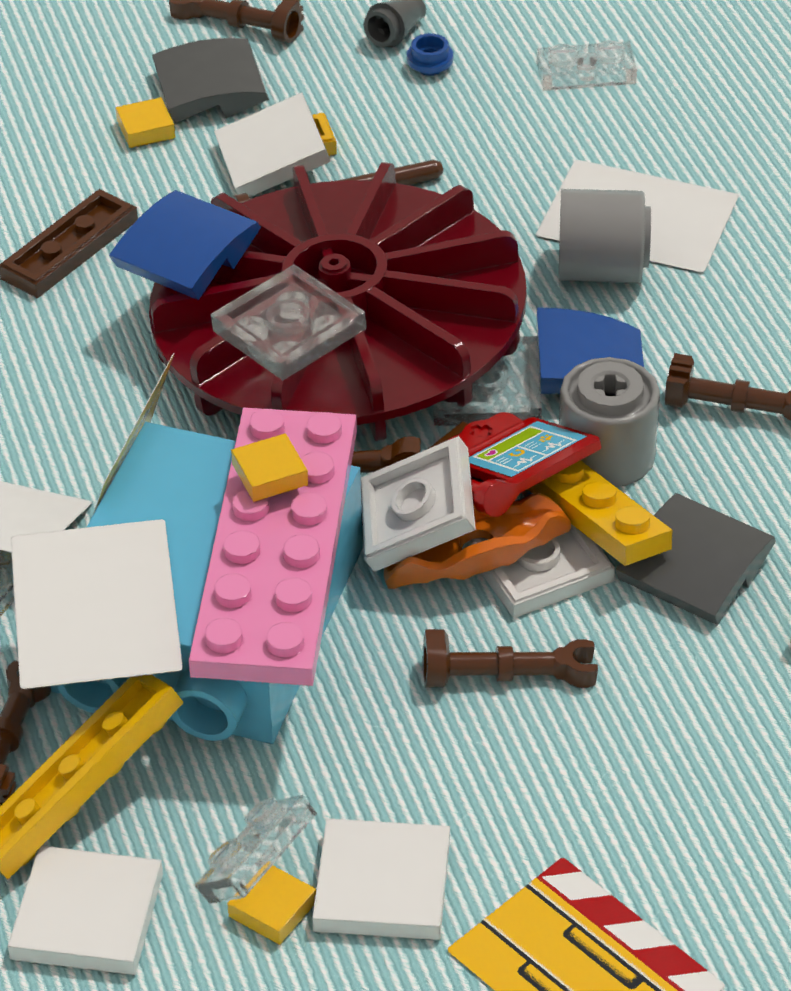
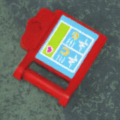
M508 412L495 414L486 420L470 422L460 434L450 438L459 436L468 447L471 477L484 481L479 482L471 479L473 504L478 512L490 517L503 515L521 492L602 448L598 436L535 417L521 420Z

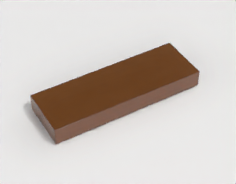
M98 189L0 264V279L39 298L138 220L137 207Z

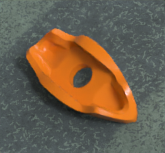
M534 492L519 501H514L508 510L499 517H490L482 514L474 506L476 530L385 567L384 580L388 589H395L411 584L429 583L440 578L469 579L474 575L488 572L501 566H509L529 550L545 545L553 538L568 533L571 530V520L557 503L540 492ZM472 539H488L462 549L463 545Z

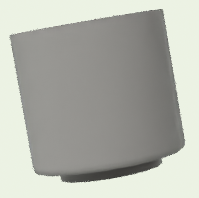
M561 189L558 281L641 282L643 268H649L651 244V206H645V193L632 190Z
M606 357L590 359L576 365L563 379L560 390L559 425L600 438L602 448L581 461L615 487L627 486L642 479L653 467L656 455L660 390L656 378L643 366L632 361Z

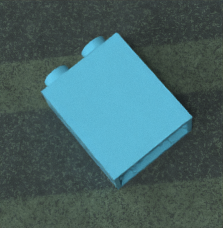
M145 422L87 527L159 519L165 520L183 668L177 672L152 675L171 686L184 702L168 720L174 721L185 732L204 740L220 741L235 735L274 744L300 685L190 677L189 657L232 462L231 449L235 448L236 441ZM352 465L322 636L363 549L360 467ZM130 677L51 686V692L62 694L74 706L94 713Z

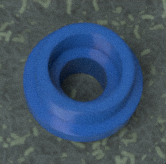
M434 33L422 34L412 40L411 47L407 51V63L412 69L423 75H437L452 65L453 50L445 37Z

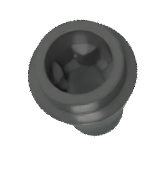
M390 0L374 4L370 7L364 19L366 36L373 44L380 47L397 46L415 24L425 16L426 5L423 0Z

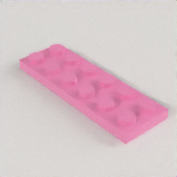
M243 407L235 448L286 433L308 470V485L253 502L231 462L189 657L190 677L313 686L357 434L356 414Z

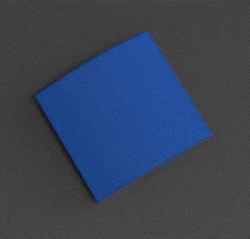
M174 190L153 204L138 218L119 240L109 256L116 267L199 300L222 265L232 269L235 268L261 229V226L257 221Z
M537 308L536 327L540 394H560L564 377L576 365L590 359L606 357L626 359L644 367L640 329L611 317L591 312L562 308Z

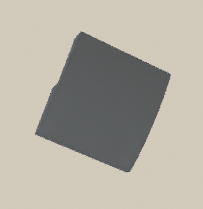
M215 38L200 40L168 48L152 55L168 110L175 123L217 105L220 106L225 118H228L269 100L248 39Z
M675 493L654 515L673 530L672 549L627 566L619 563L616 573L619 580L719 625L740 587L743 585L749 588L776 540L774 536Z

